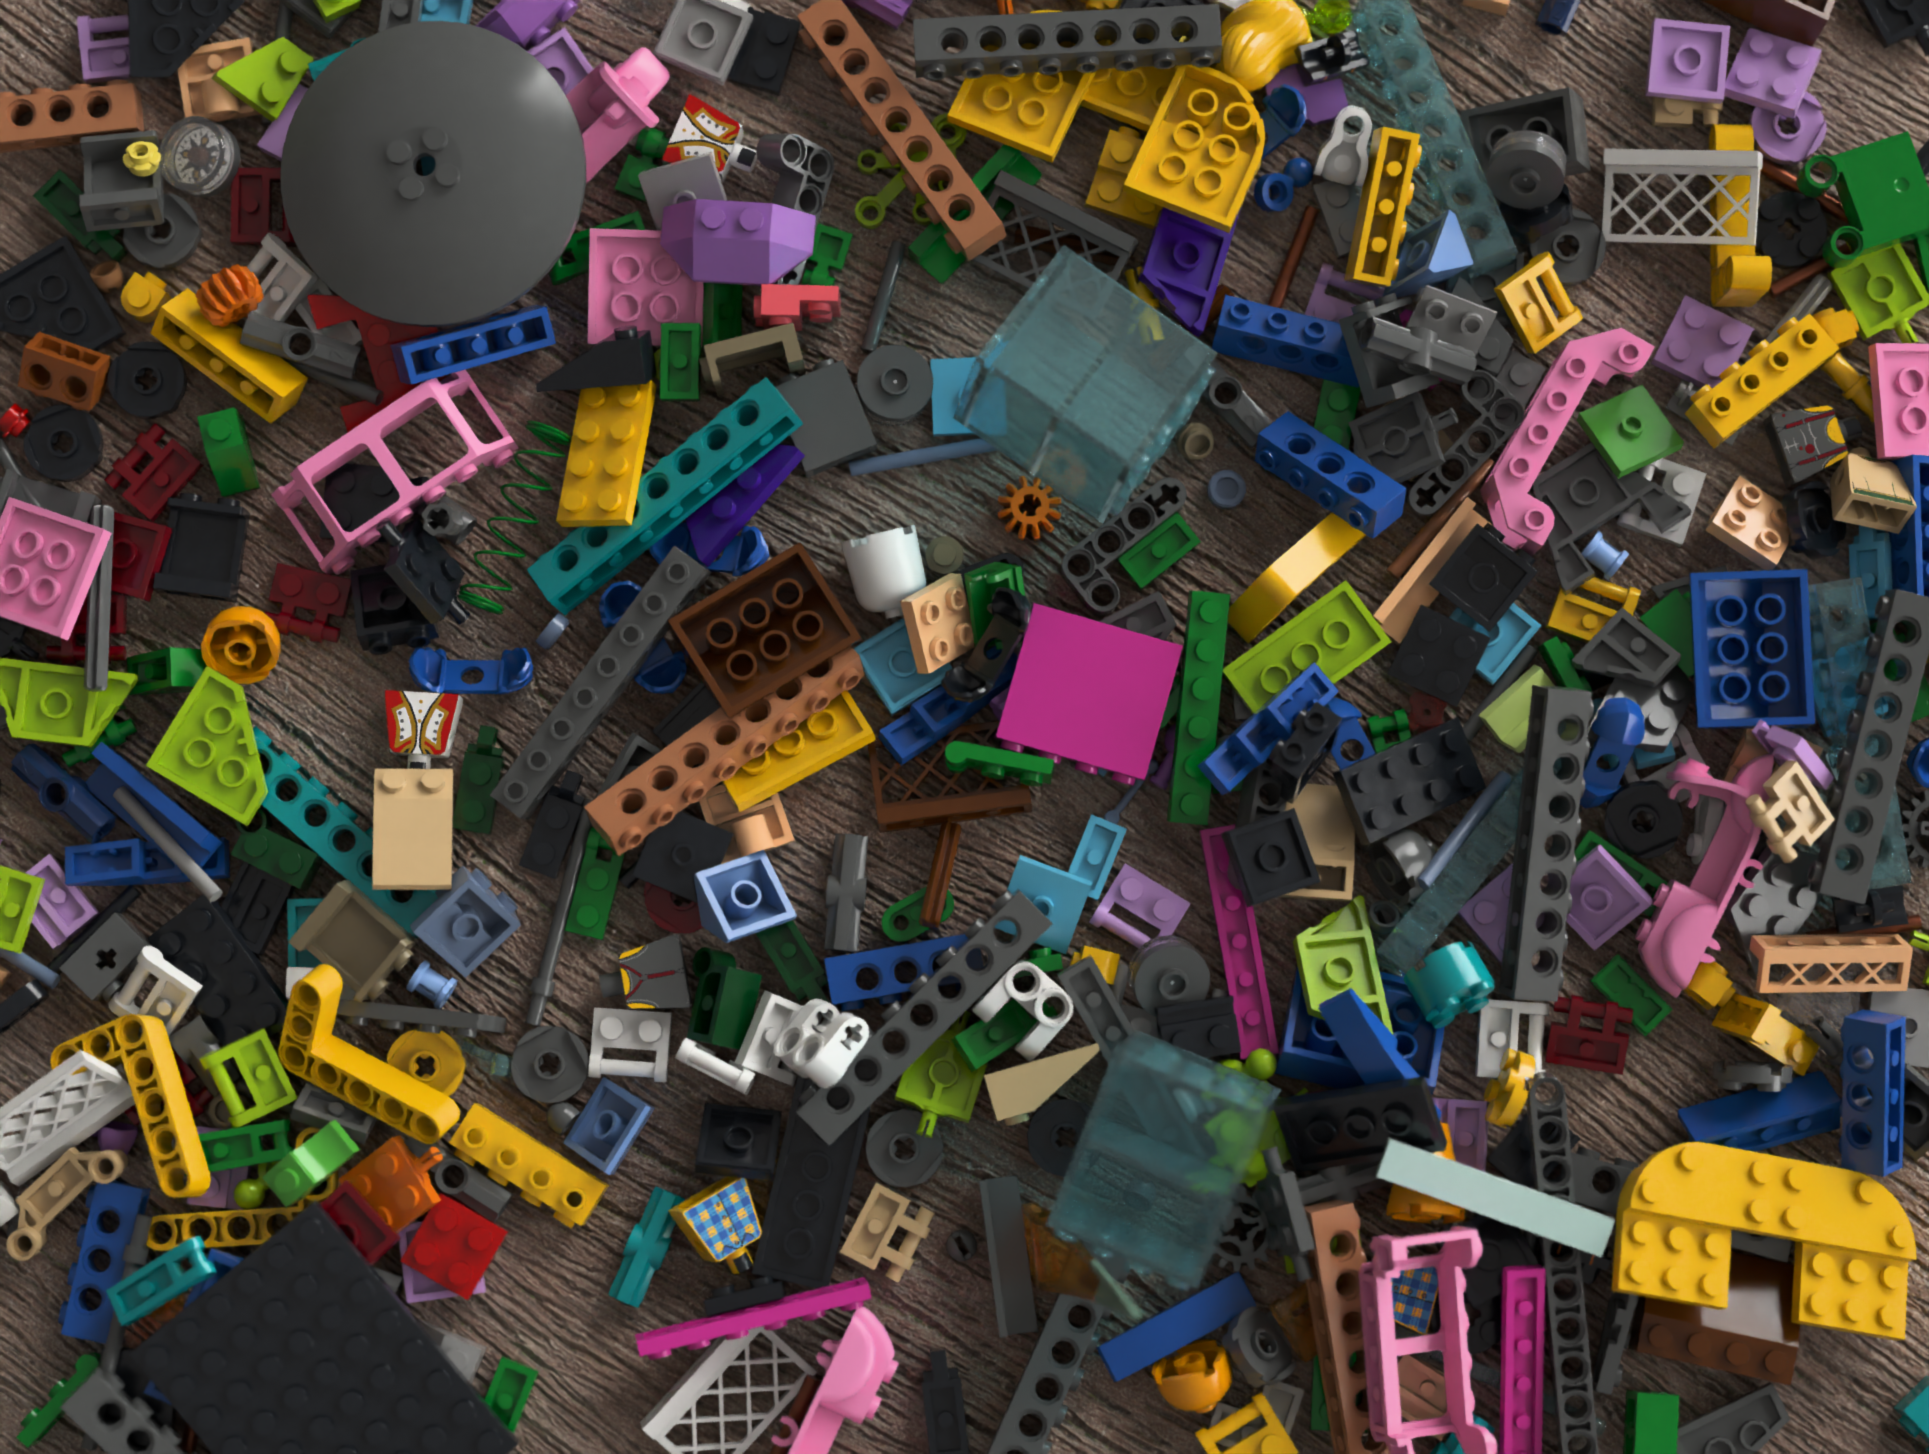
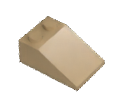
M375 769L372 890H452L453 769Z
M1098 1043L984 1075L996 1121L1004 1119L1006 1126L1028 1121L1027 1112L1036 1110L1100 1051Z

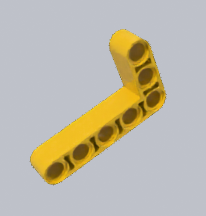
M1712 124L1709 135V150L1754 151L1752 125ZM1727 176L1713 177L1720 183ZM1735 176L1724 188L1739 202L1750 192L1751 176ZM1709 179V192H1710V191H1712L1716 186H1715V184ZM1721 191L1710 200V214L1717 221L1734 207ZM1749 201L1742 206L1747 213H1749ZM1738 210L1722 227L1731 237H1747L1748 220ZM1717 229L1711 236L1724 235ZM1710 245L1712 306L1753 307L1770 289L1772 280L1770 256H1755V246Z
M1330 513L1269 566L1229 607L1228 623L1249 644L1300 593L1361 541L1366 534L1353 528L1334 513Z
M319 964L296 982L291 989L278 1049V1057L281 1064L293 1074L425 1144L435 1143L458 1122L460 1118L458 1105L449 1096L332 1035L343 981L340 974L332 966Z
M124 1015L55 1047L50 1058L52 1070L80 1050L113 1068L123 1064L162 1191L167 1196L173 1198L201 1197L207 1192L211 1182L209 1168L169 1037L162 1020L149 1015ZM140 1027H142V1036H141V1038H139V1029H140ZM108 1041H109V1043H110V1048H109V1052L107 1053V1048H106V1047H107V1043H108ZM151 1063H153L154 1068L152 1075H150ZM82 1066L71 1075L85 1073L87 1068ZM162 1100H164L165 1104L163 1112L161 1111ZM175 1136L176 1145H175V1148L173 1149V1148H172V1139H173V1137ZM185 1173L187 1175L186 1186H184L183 1184V1177Z
M316 1127L304 1129L296 1139L295 1148L297 1149L304 1144L311 1135L318 1133L321 1129ZM338 1170L326 1179L327 1187L323 1193L319 1195L311 1192L306 1198L298 1201V1206L154 1216L146 1245L153 1250H171L182 1242L196 1237L194 1227L200 1219L208 1221L211 1226L209 1238L203 1241L205 1248L263 1244L275 1234L272 1228V1221L275 1216L282 1214L291 1221L312 1202L317 1200L321 1204L339 1187ZM240 1216L246 1218L250 1223V1232L244 1239L236 1236L233 1230V1224ZM162 1221L168 1223L172 1230V1236L167 1243L160 1242L155 1234L157 1225Z

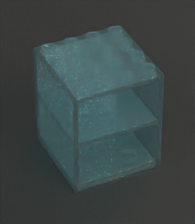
M1063 245L975 359L953 418L1103 524L1110 514L1116 517L1120 514L1129 501V496L1135 487H1140L1150 473V468L1156 459L1160 460L1172 443L1171 440L1177 431L1180 432L1189 421L1193 410L1200 401L1201 395L1208 386L1207 383L1216 372V369L1211 365L1218 353Z
M1135 1030L1119 1043L1115 1049L1046 1225L1054 1228L1053 1234L1063 1240L1075 1243L1077 1239L1092 1244L1091 1250L1101 1256L1113 1258L1114 1255H1118L1130 1260L1128 1266L1139 1272L1151 1274V1271L1154 1270L1167 1276L1166 1282L1177 1288L1188 1290L1189 1286L1197 1289L1214 1261L1282 1089Z

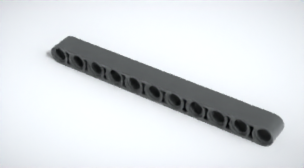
M1538 1072L1534 1074L1533 1079H1528L1525 1090L1529 1091L1526 1105L1534 1190L1576 1204L1564 1086L1549 1072ZM1550 1082L1554 1084L1555 1093L1551 1099L1547 1101L1536 1099L1535 1092L1541 1083ZM1549 1121L1556 1122L1559 1127L1557 1135L1550 1140L1541 1139L1539 1136L1540 1127ZM1550 1161H1559L1562 1164L1560 1175L1554 1179L1543 1177L1542 1173L1545 1164ZM1539 1235L1541 1266L1545 1268V1311L1559 1454H1599L1580 1250L1569 1246L1567 1253L1563 1256H1553L1550 1254V1247L1554 1240ZM1568 1278L1572 1280L1573 1287L1568 1294L1561 1296L1553 1292L1554 1285L1559 1279ZM1570 1317L1576 1319L1574 1331L1569 1334L1557 1332V1325L1563 1318ZM1571 1356L1579 1358L1580 1365L1576 1371L1572 1373L1561 1371V1364L1564 1359ZM1574 1395L1583 1397V1405L1578 1411L1570 1412L1564 1409V1404L1569 1397ZM1579 1434L1587 1437V1443L1582 1449L1576 1451L1568 1448V1442L1573 1436Z

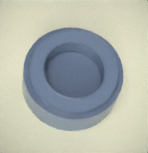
M1231 470L1217 472L1212 476L1207 486V495L1210 502L1215 507L1224 510L1237 507L1242 502L1246 493V485L1243 478Z
M558 612L535 642L543 649L549 650L568 627L570 620Z

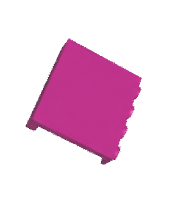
M1034 603L1030 612L1029 626L1023 638L994 739L1002 741L1000 748L1018 753H1023L1024 747L1039 751L1038 757L1054 759L1055 764H1060L1061 758L1076 762V770L1097 775L1098 769L1112 772V780L1134 786L1135 780L1144 781L1183 646Z

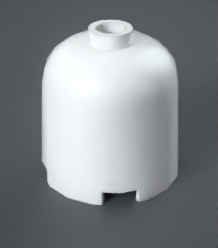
M915 525L867 535L865 538L857 540L851 539L841 542L856 598L865 610L870 612L885 611L886 619L903 615L900 601L926 587V578Z

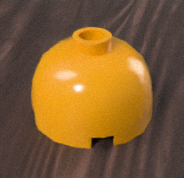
M251 606L231 607L218 613L208 624L201 643L202 658L208 667L222 675L228 676L227 678L235 683L252 684L264 680L269 675L270 670L276 666L281 647L280 632L273 620L263 611Z
M1195 1340L1176 1350L1179 1355L1168 1360L1163 1357L1153 1364L1152 1376L1161 1396L1177 1409L1195 1411L1196 1413L1211 1411L1231 1387V1361L1228 1352L1223 1347V1343L1221 1347H1218L1216 1340Z

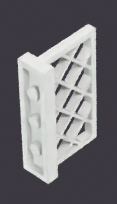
M1604 149L1603 164L1606 167L1602 232L1606 242L1756 246L1760 170H1762L1763 154L1759 151ZM1615 174H1630L1639 184L1624 200L1614 191ZM1636 174L1650 176L1642 181ZM1658 175H1668L1678 186L1660 201L1648 188V185ZM1675 175L1689 176L1686 177L1682 182H1680ZM1697 175L1707 176L1716 186L1700 202L1686 188ZM1713 176L1727 177L1719 183ZM1735 176H1751L1750 192L1739 202L1724 188ZM1644 189L1657 205L1640 219L1627 204ZM1682 190L1695 206L1678 220L1665 205ZM1721 191L1734 207L1717 221L1704 208V205ZM1613 197H1614V198L1618 201V203H1619V205L1616 206L1614 209H1613ZM1748 201H1749V213H1747V212L1742 208V206H1743L1745 203H1747ZM1624 208L1637 224L1626 234H1611L1612 218ZM1662 209L1675 225L1664 235H1654L1645 224ZM1701 210L1714 225L1702 236H1693L1684 227V224L1696 212ZM1738 210L1748 220L1747 237H1731L1722 227ZM1642 228L1648 235H1635V233ZM1680 228L1686 236L1673 234ZM1718 229L1724 236L1711 235Z
M80 1050L0 1107V1169L6 1171L11 1183L21 1186L59 1159L68 1149L80 1144L135 1104L124 1065L120 1064L113 1068ZM82 1066L87 1068L85 1073L71 1075ZM83 1085L81 1090L66 1092V1088ZM56 1091L55 1095L40 1097L46 1092ZM52 1108L51 1112L34 1115L37 1110ZM25 1113L24 1117L10 1119L16 1114ZM21 1130L20 1134L3 1137L4 1133Z
M764 1326L749 1329V1335L735 1340H726L725 1336H721L708 1347L640 1422L641 1427L649 1437L659 1442L671 1454H685L683 1453L684 1451H692L693 1454H697V1451L717 1449H720V1454H725V1449H733L730 1454H743L798 1394L806 1375L814 1376L817 1371L772 1330H764ZM759 1332L763 1333L772 1342V1357L749 1358V1343ZM777 1347L787 1356L777 1357ZM744 1350L745 1359H736ZM794 1362L804 1371L794 1383L778 1384L777 1363ZM772 1363L773 1384L750 1386V1365ZM745 1365V1386L723 1387L722 1373L727 1367ZM718 1378V1388H709ZM787 1390L779 1399L778 1391ZM773 1391L774 1405L772 1408L764 1413H751V1392ZM746 1393V1414L724 1415L723 1394ZM718 1394L719 1415L696 1417V1401L702 1395ZM691 1408V1417H683ZM761 1419V1420L752 1428V1420ZM747 1420V1435L740 1442H725L724 1421ZM719 1422L720 1443L697 1444L696 1423ZM675 1424H692V1444L675 1445L665 1436Z

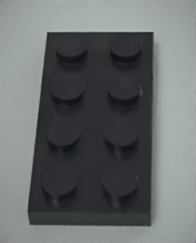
M1458 717L1442 722L1332 773L1361 845L1370 844L1486 789Z
M202 894L147 938L152 946L162 953L164 960L202 985L193 1004L202 1014L223 1046L263 1027L270 1040L283 1030L289 1001L254 952L251 951L217 900L210 902Z
M1425 1076L1276 1098L1273 1105L1296 1172L1379 1161L1382 1158L1389 1138L1431 1153L1445 1151L1447 1139Z

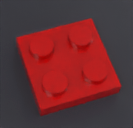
M440 1192L438 1196L441 1201L429 1210L400 1261L462 1298L470 1300L509 1231Z

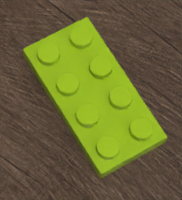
M1345 580L1223 668L1222 674L1253 715L1313 662L1335 684L1389 645L1391 640L1347 580Z

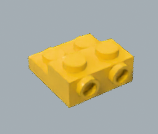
M1120 126L1118 132L1110 129L1085 202V207L1154 229L1162 206L1123 191V184L1144 140L1139 139L1141 134L1132 128Z

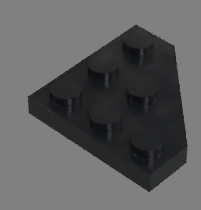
M127 0L129 78H169L244 3V0Z
M66 235L0 274V332L30 339L38 332H42L94 351H99L126 335V332L102 292L95 285L88 269Z

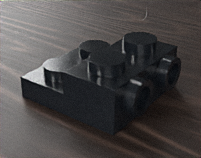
M1477 523L1430 581L1429 585L1490 632L1538 571L1532 567L1536 560L1520 547H1517L1513 552L1504 545L1502 541L1505 536L1489 523L1482 527Z
M386 564L350 570L356 632L363 651L369 650L372 654L383 655L389 653L392 650V646L407 644L412 648H422L429 645L430 639L439 638L437 623L432 625L384 570Z
M1317 701L1309 711L1303 709L1298 714L1291 726L1294 733L1288 741L1281 739L1269 756V759L1272 760L1269 775L1282 783L1279 796L1291 804L1294 803L1336 745L1343 719Z
M1472 1211L1473 1219L1463 1224L1448 1223L1439 1228L1438 1232L1450 1231L1453 1226L1476 1229L1478 1232V1237L1482 1244L1481 1257L1478 1258L1475 1267L1462 1268L1466 1280L1464 1294L1472 1309H1475L1502 1294V1267L1539 1265L1518 1227ZM1445 1241L1434 1242L1438 1251L1442 1249Z

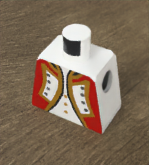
M689 94L662 162L663 165L712 152L721 182H724L731 166L751 173L757 160V152L740 145L744 134L741 124Z
M385 690L390 752L397 756H408L407 769H430L431 758L448 759L451 754L463 706V698L459 694Z

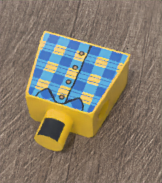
M725 1176L668 1210L674 1221L705 1261L717 1263L725 1259L732 1274L741 1273L754 1264L745 1246L760 1238L762 1231L745 1178Z
M1434 1267L1399 1271L1400 1277L1391 1278L1394 1321L1426 1335L1438 1292L1437 1271Z

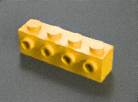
M1381 127L1373 131L1368 157V170L1362 187L1344 281L1384 288L1389 287L1391 281L1396 279L1399 268V259L1396 258L1398 244L1403 242L1407 226L1406 221H1403L1406 206L1410 205L1414 192V183H1411L1413 169L1417 168L1421 157L1422 147L1418 145L1420 134L1388 127Z
M187 288L161 306L150 334L270 424L297 404L308 377L279 356L240 344L243 329L237 324L230 323L226 327L213 326L201 313L196 294Z
M1810 313L1799 322L1795 317L1788 320L1776 331L1779 334L1776 340L1769 344L1764 339L1747 353L1751 359L1740 366L1737 361L1719 375L1722 380L1714 388L1706 384L1689 398L1693 404L1685 412V415L1713 448L1720 445L1819 368L1839 349Z
M480 1103L472 1105L449 1142L457 1148L454 1152L455 1156L472 1166L478 1161L488 1167L487 1176L505 1187L511 1182L523 1189L520 1193L523 1199L537 1207H540L542 1202L556 1210L552 1216L570 1228L575 1223L580 1226L586 1224L609 1187L604 1181Z

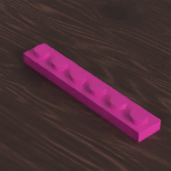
M1236 824L1200 830L1199 833L1228 995L1233 996L1234 999L1233 1008L1234 1013H1236L1241 1052H1238L1240 1060L1246 1059L1256 1049H1267L1273 1054L1279 1053L1254 909L1253 906L1247 908L1242 891L1230 883L1227 874L1229 855L1221 833L1235 829Z
M1541 1265L1502 1267L1499 1454H1542L1545 1268Z
M865 1277L638 1333L635 1334L640 1357L648 1355L650 1360L671 1355V1349L685 1345L688 1350L706 1347L710 1345V1339L725 1336L726 1340L739 1339L749 1335V1329L764 1326V1330L779 1329L787 1325L788 1319L802 1316L803 1321L815 1320L825 1316V1310L840 1307L841 1311L858 1309L864 1306V1300L872 1299L869 1284Z

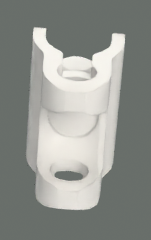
M1350 105L1338 112L1331 135L1322 144L1318 152L1313 174L1322 175L1323 178L1345 185L1355 184V186L1363 187L1368 170L1366 148L1372 129L1370 116L1363 108ZM1350 116H1358L1363 121V126L1357 134H1348L1343 129V123Z

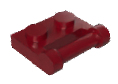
M281 167L238 168L237 174L231 182L230 242L233 246H263L261 244L263 238L267 233H272L286 244V247H297L287 223L283 204L282 231H271L272 182H281Z

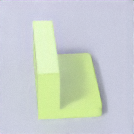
M1535 664L1478 715L1499 743L1517 753H1521L1526 748L1532 686H1555L1543 669Z

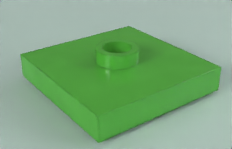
M1639 385L1582 411L1577 417V422L1617 478H1621L1681 450L1684 444L1681 437L1643 385Z

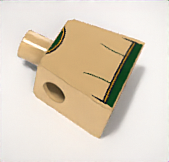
M1857 447L1849 451L1831 477L1833 520L1899 534L1917 508L1916 502L1897 465L1893 462L1871 458L1869 450L1864 447Z

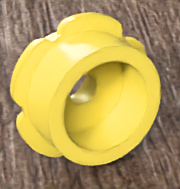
M138 141L126 148V154L123 155V163L132 174L145 177L156 172L161 160V154L157 152L158 147L155 144L147 141Z

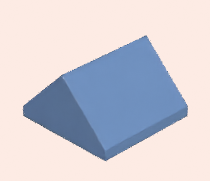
M1448 210L1404 237L1396 257L1399 259L1396 279L1391 281L1389 287H1385L1382 296L1396 293L1397 298L1417 294L1420 287L1425 288L1426 285L1436 287L1474 264L1454 212Z
M764 850L708 868L694 875L701 926L725 943L786 923L797 917Z
M603 1077L563 1144L604 1173L614 1175L655 1107Z

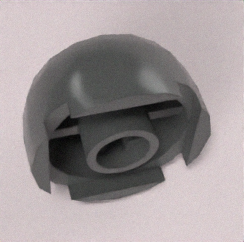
M1404 827L1362 846V854L1369 851L1371 862L1365 865L1367 872L1375 887L1388 901L1396 898L1400 901L1397 906L1402 907L1428 891V889L1424 890L1420 887L1417 879L1436 854L1432 843L1428 839Z

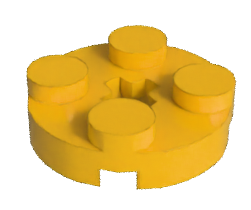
M417 1029L407 1031L392 1044L387 1055V1063L390 1066L449 1097L457 1091L464 1077L466 1061L463 1057L462 1049L452 1036L440 1030V1034L420 1032ZM431 1056L435 1060L432 1065L435 1072L432 1075L425 1073L422 1077L419 1076L417 1073L419 1070V1065L416 1063L419 1057L428 1059Z
M1507 1048L1500 1062L1501 1072L1498 1079H1491L1484 1093V1101L1489 1102L1485 1113V1121L1506 1129V1125L1511 1126L1518 1118L1529 1093L1528 1090L1524 1089L1525 1076L1533 1079L1535 1072L1534 1056Z

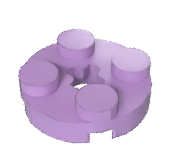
M1805 92L1794 118L1755 106L1748 125L1753 127L1755 149L1762 153L1763 157L1769 161L1782 165L1794 166L1809 158L1822 144L1827 130L1826 120L1824 122V116L1820 111L1822 107L1818 100L1810 93ZM1787 118L1794 120L1792 127L1797 130L1796 133L1789 132L1787 135L1783 134L1781 127L1778 125V120L1783 122Z

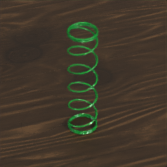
M532 420L526 421V429L559 454L537 450H520L513 454V458L519 467L546 487L509 483L502 485L500 492L509 503L534 521L512 517H492L487 520L489 529L498 538L521 554L494 550H480L473 554L474 560L481 568L507 587L471 583L461 586L457 595L460 600L498 615L503 614V606L476 594L463 591L466 587L501 591L513 590L507 581L483 565L478 560L477 555L497 554L523 558L526 554L499 534L490 525V522L493 520H506L527 524L540 523L535 516L511 500L503 489L505 487H523L542 491L553 490L551 485L522 465L517 459V455L529 453L564 458L566 457L565 453L545 439L562 445H570L572 439L571 436L554 427Z

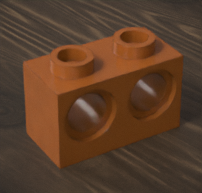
M38 332L23 348L18 387L29 390L39 397H50L67 403V405L72 406L71 408L90 411L105 394L111 356Z

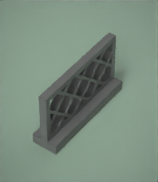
M1000 170L994 182L996 186L987 202L993 210L1000 197L1014 204L1018 218L1004 222L1003 226L1005 229L1020 224L1026 244L1005 250L1003 241L1000 240L997 242L1000 249L999 253L987 257L978 255L972 260L1096 323L1130 256H1133L1140 242L1125 232ZM1020 207L1031 212V214L1023 216ZM1038 217L1047 220L1051 235L1031 242L1025 222ZM1053 224L1065 229V231L1056 233ZM1075 234L1081 238L1085 252L1064 259L1058 239ZM1053 241L1059 261L1038 267L1032 247ZM1087 241L1098 246V248L1089 250ZM1028 249L1034 269L1021 274L1013 272L1007 256ZM1108 251L1119 257L1111 272L1097 276L1091 256ZM1002 258L1005 267L994 262V260ZM1087 258L1093 278L1072 284L1066 264ZM1061 266L1067 286L1050 291L1045 288L1041 273ZM1036 275L1038 284L1027 279V277ZM1108 279L1102 290L1099 281ZM1095 283L1099 298L1092 311L1078 305L1074 290ZM1069 292L1072 301L1060 296V294Z

